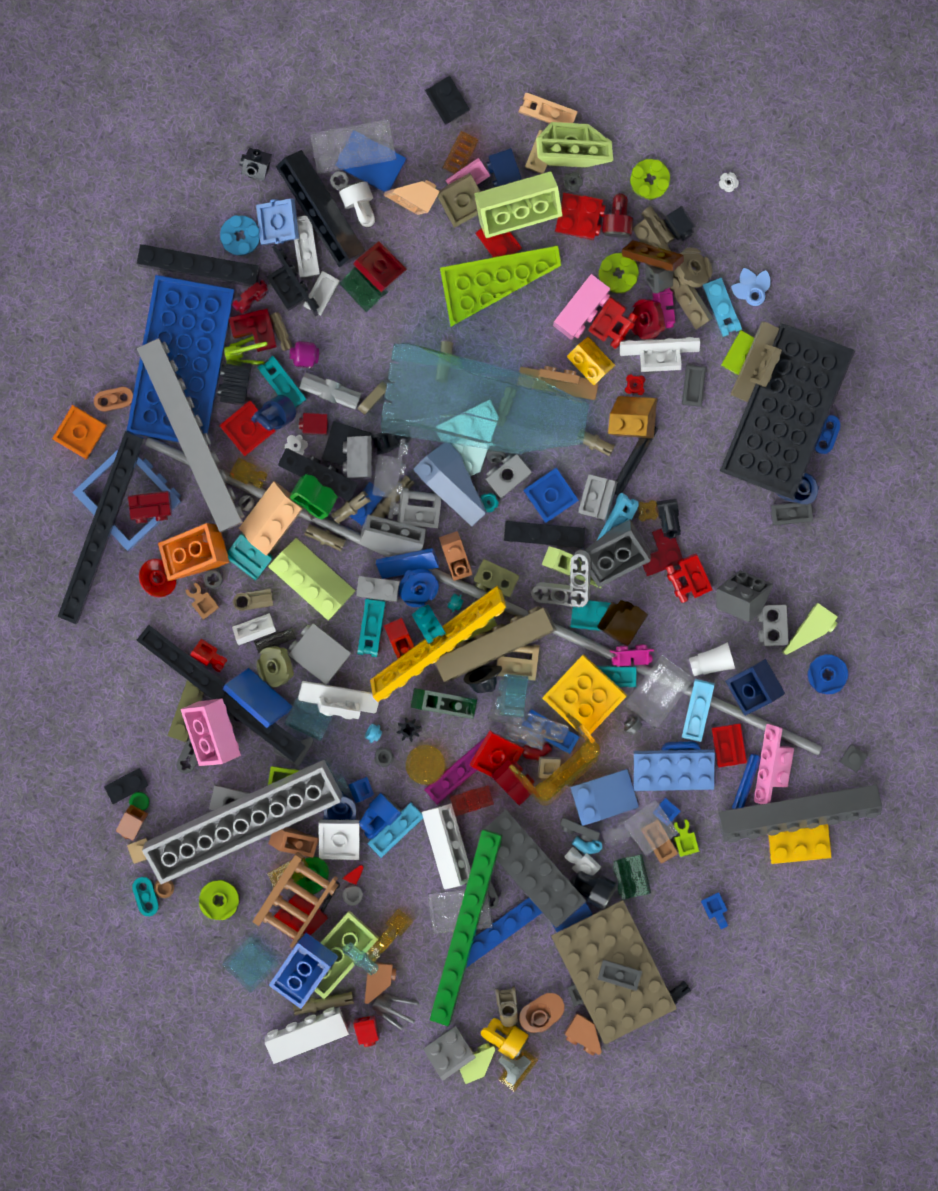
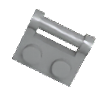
M401 488L398 522L411 526L438 528L442 498L435 492L409 491L408 488ZM408 499L433 501V507L408 505Z

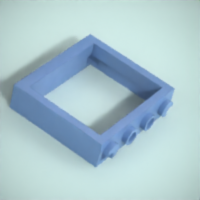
M118 450L72 492L93 515H95L98 506L84 491L113 465ZM138 457L136 464L162 491L170 492L173 511L181 503L179 500L181 495L174 488L170 490L165 485L168 481L160 473L156 475L151 470L154 466L146 458L142 460ZM153 518L131 540L115 524L111 534L127 551H130L161 521H156V518Z

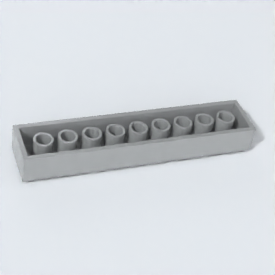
M322 760L145 842L142 851L160 884H163L340 803L342 793L325 760Z

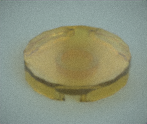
M421 745L414 748L407 756L406 771L409 777L416 783L432 785L444 775L446 769L445 758L437 748L430 745Z

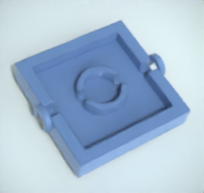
M279 199L270 200V203L256 205L261 245L278 244L299 239L295 199L280 201Z

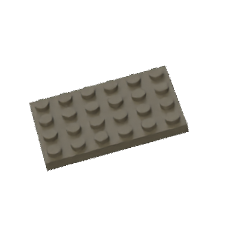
M623 900L551 935L604 1044L677 1009ZM603 959L641 970L642 974L637 991L598 980Z

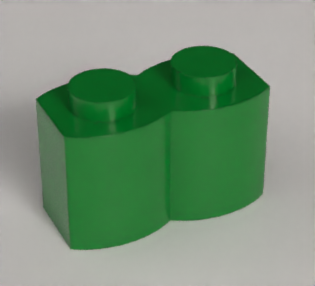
M305 474L297 482L290 498L299 506L306 508L310 514L322 520L329 515L338 496L331 488L322 486L316 477Z

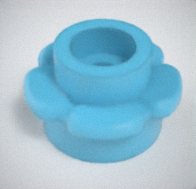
M371 724L365 738L370 740V743L374 742V740L378 741L381 737L380 725Z

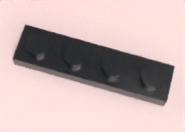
M505 521L504 541L584 548L585 528Z

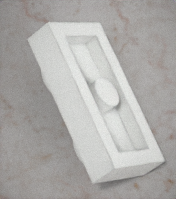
M270 613L232 627L238 645L276 632Z

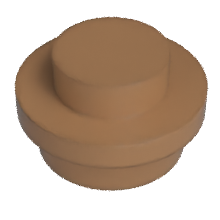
M171 880L163 884L157 881L154 885V891L158 897L168 898L174 892V884Z

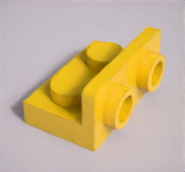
M589 337L579 343L567 355V358L592 385H595L616 366Z

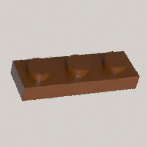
M632 240L622 249L623 257L660 267L667 271H674L684 262V255L635 240Z

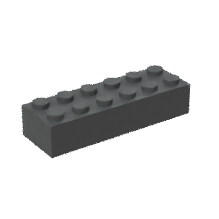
M507 810L485 828L486 830L503 835L496 860L556 929L586 903L582 895ZM481 832L476 836L478 840L480 839Z

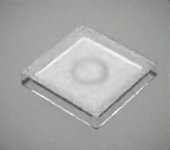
M656 800L622 822L645 856L678 834V831Z

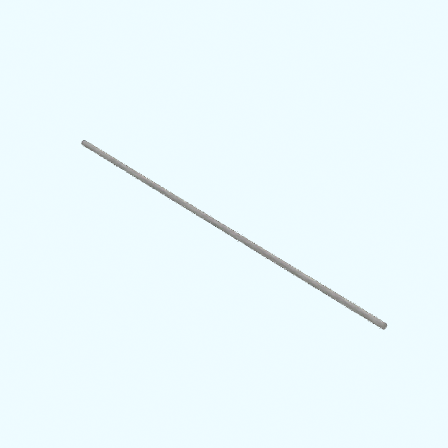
M148 437L145 446L189 465L184 452L152 437ZM224 471L228 479L225 482L260 499L267 491ZM306 508L299 514L301 518L360 544L361 534L328 518L318 519L310 514ZM364 546L386 557L399 555L396 553ZM436 568L429 569L434 574L436 580L477 599L488 593L460 579L453 581L451 575ZM505 601V612L514 616L523 615L525 617L529 615L527 610ZM554 623L557 631L553 632V634L607 659L612 660V657H615V654L610 652L612 649ZM631 659V666H637L638 673L691 697L692 686L649 666L634 665L633 659ZM714 696L711 698L710 706L765 731L766 724H772L751 713L745 716L740 708ZM782 728L781 739L819 755L822 746Z

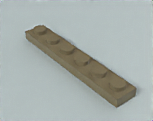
M650 217L632 228L640 242L671 251L657 228H655ZM675 269L673 271V286L670 287V290L694 328L698 329L712 320L713 317L695 288L679 282Z

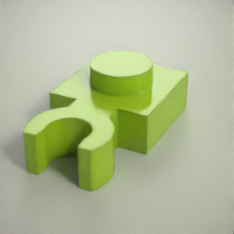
M687 819L684 820L685 827L683 829L678 828L677 822H674V829L680 834V836L674 837L680 857L700 852L694 832L688 833L689 822Z

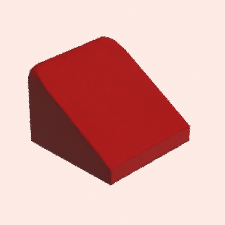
M363 864L359 865L343 876L342 879L352 884H357L365 866Z

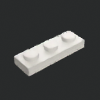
M307 216L297 217L299 239L294 240L300 278L320 275L312 224Z

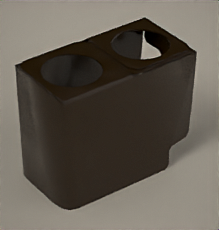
M620 600L618 604L611 602L597 628L620 644L629 646L648 614L629 601Z

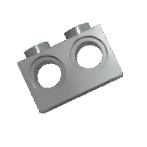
M787 605L764 606L761 613L757 616L758 622L762 623V630H758L759 642H762L763 646L788 645ZM769 610L776 611L777 618L775 621L768 620L767 612ZM770 630H775L778 633L776 641L769 640L768 632Z

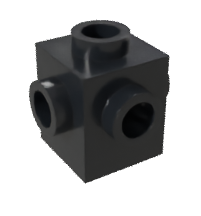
M249 148L246 155L242 154L239 165L243 166L241 175L264 181L269 171L272 154L259 149Z

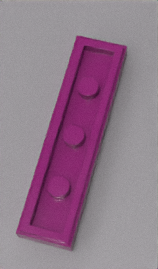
M485 738L424 789L436 805L477 771L469 764Z

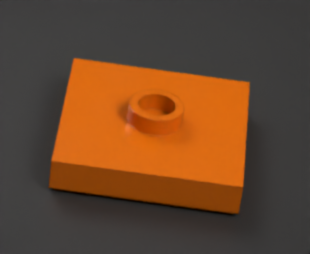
M72 405L52 439L87 460L107 425Z

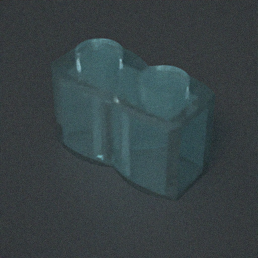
M504 674V680H499L498 692H502V696L497 697L496 709H500V715L524 718L528 676Z

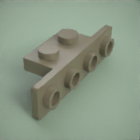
M765 321L761 322L732 389V396L748 402L755 384L767 386L782 351L772 346L779 331L778 327Z

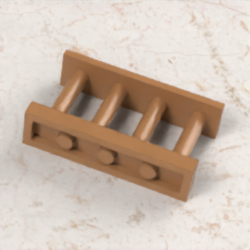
M299 852L295 854L252 921L258 926L262 922H268L293 938L294 940L290 944L291 948L304 936L303 932L328 893L332 895L338 887V884H336L338 877L335 876L331 882L321 877L304 865V862H302L304 855ZM300 872L325 888L326 890L321 898H317L294 883V880L291 878L293 873ZM284 888L286 890L289 888L315 905L309 916L282 899L283 896L280 894ZM278 905L303 921L304 924L299 932L272 916L270 912L272 906L277 907Z

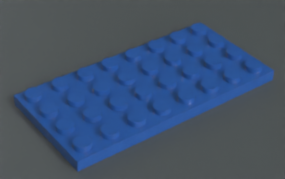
M155 275L143 345L158 338L161 342H166L170 353H167L169 360H174L178 371L175 373L178 379H183L187 388L183 391L186 397L190 396L194 403L193 413L195 416L199 415L203 426L200 427L202 433H207L208 435L235 290ZM140 357L126 431L141 436L179 442Z

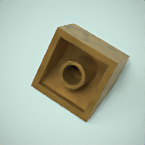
M618 396L610 412L608 434L622 437L654 438L657 398Z

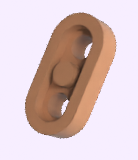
M127 387L101 391L94 397V405L102 412L126 408L132 403L133 392ZM122 394H127L128 399L126 401L121 400ZM103 398L108 399V404L105 406L101 404Z

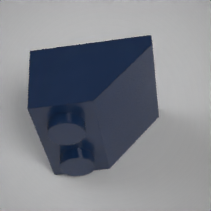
M766 659L725 681L745 716L786 694Z

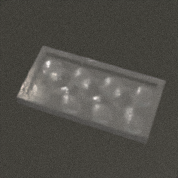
M389 119L310 134L318 174L396 160Z

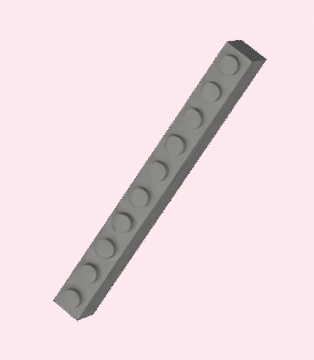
M158 338L138 347L139 355L219 532L222 533L243 523L241 518L244 517L240 506H235L233 500L236 499L232 488L228 489L226 486L227 476L224 470H219L216 464L220 462L215 451L211 452L208 446L211 444L207 433H202L200 427L203 426L199 415L195 416L193 413L194 403L191 397H186L183 391L187 388L183 379H178L175 373L178 371L174 360H169L167 353H170L166 342H161Z

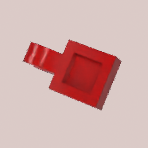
M200 639L190 654L191 657L206 666L211 663L213 669L217 672H221L227 662L225 657L216 653L217 648L203 639Z

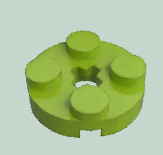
M646 159L639 162L633 168L630 177L633 191L640 197L648 200L661 197L668 189L670 183V174L667 167L660 160ZM647 174L655 176L654 184L650 185L649 182H645L644 179L647 178Z
M615 253L607 256L602 261L598 275L599 280L608 286L611 292L621 294L631 290L636 284L639 271L634 260L623 257L622 253ZM616 267L625 272L621 275V279L613 276Z
M224 880L209 882L203 887L199 896V907L202 913L214 920L228 919L236 912L239 905V894L236 888ZM215 895L224 897L223 905L214 904L216 900Z

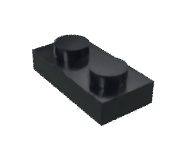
M138 768L104 786L112 804H115L149 786L141 769Z

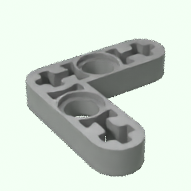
M578 550L571 558L570 585L539 582L532 589V598L540 603L573 607L585 606L590 598V555L583 550ZM578 557H581L582 561H584L581 569H578L580 566V561L577 560ZM580 574L585 577L586 581L580 583L576 580L575 576ZM539 589H542V592L544 593L543 596H541L540 592H538ZM556 591H563L566 597L564 599L558 598ZM578 594H581L582 600H579Z

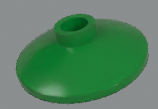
M308 857L302 860L306 867L328 880L329 869L324 860L319 857ZM293 873V882L314 895L323 889L322 886L302 873Z

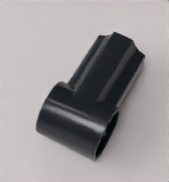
M677 499L656 501L659 512L658 518L661 519L664 537L673 539L681 535Z

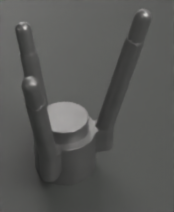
M386 993L384 996H377L372 1007L373 1010L377 1011L376 1014L384 1017L400 1030L403 1029V1026L388 1016V1012L413 1024L415 1023L414 1019L392 1009V1002H389V1000L419 1005L418 1001L394 997Z

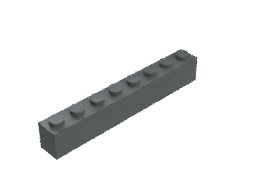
M876 784L719 812L718 821L723 842H737L744 838L755 839L761 835L768 834L772 836L784 831L795 832L801 828L808 827L813 829L824 824L835 825L841 821L853 822L864 817L875 818L881 815L882 803Z

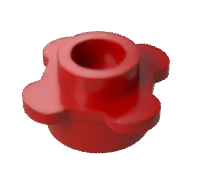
M631 374L626 377L627 387L625 392L627 394H644L645 377L642 375L639 377Z

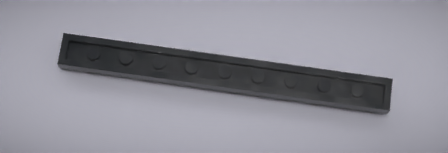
M125 431L57 616L73 624L79 622L145 441L144 437L130 431Z
M150 625L146 627L136 640L212 700L223 699L227 711L293 763L306 749L304 744L278 724L273 723L266 728L223 690L224 682Z

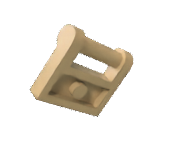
M525 645L513 651L532 654V660L504 656L498 658L497 666H502V671L497 676L535 681L540 645Z

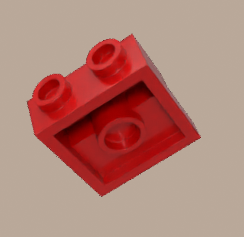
M563 192L561 201L562 216L557 219L555 232L594 241L595 236L599 237L601 225L598 224L599 216L603 217L606 205H602V199Z

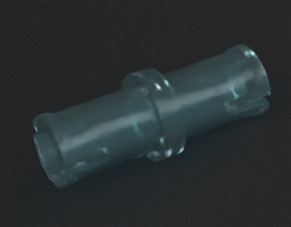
M352 943L344 946L343 953L352 959L357 967H361L369 975L377 972L379 966L368 958L366 952L360 951Z

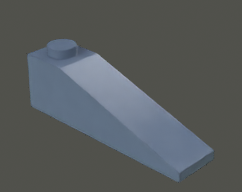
M447 440L428 454L413 470L467 523L474 526L487 512L478 492L472 484L471 476L464 466L461 454Z

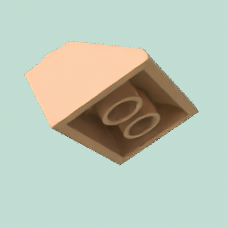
M426 180L425 182L421 181L386 191L383 195L411 212L420 215L429 212L440 191L435 189V184Z
M275 481L239 527L250 544L266 556L271 553L304 509L290 498V492Z

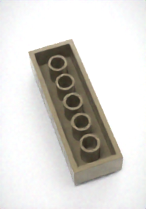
M537 606L528 611L529 615L525 617L518 615L510 619V624L506 626L505 624H499L491 628L493 632L489 634L480 633L473 637L474 641L470 643L468 641L461 642L455 646L456 650L442 654L435 664L443 681H452L557 631L548 610Z

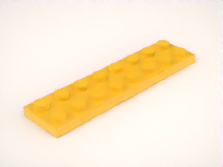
M498 586L494 587L444 624L442 628L446 633L445 635H439L430 644L424 639L371 678L373 698L377 702L388 698L392 691L398 687H403L411 677L419 675L430 663L437 662L442 654L452 651L461 640L468 639L476 629L483 628L491 618L502 614L506 604L501 589Z

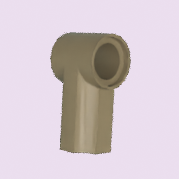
M271 589L239 593L234 597L233 605L239 611L273 606ZM241 596L246 597L248 600V604L244 608H240L236 604V600Z

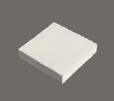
M319 820V858L359 860V820Z

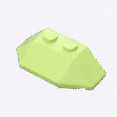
M551 122L536 138L538 158L549 166L590 167L613 161L612 141L605 138L589 124Z

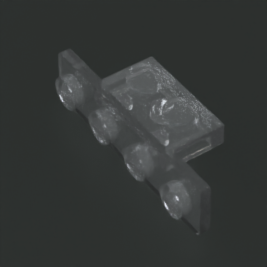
M401 438L398 458L379 455L373 495L391 498L388 517L390 519H393L394 515H398L400 503H396L397 495H401L403 483H399L400 475L405 473L406 463H403V457L408 454L409 444L406 443L404 438Z
M496 702L493 703L487 717L490 720L506 725L505 738L541 750L545 745V738L563 743L569 730L567 725Z

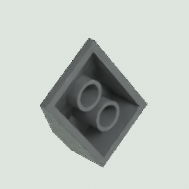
M631 519L612 528L584 550L590 555V576L598 588L651 561L650 548Z

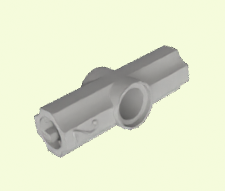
M306 372L299 388L317 395L323 400L326 399L331 401V403H338L356 410L362 395L359 392L343 387L340 383L329 379L324 380Z

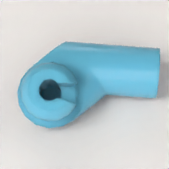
M577 836L571 843L583 854H595L602 849V843L599 840L585 842Z

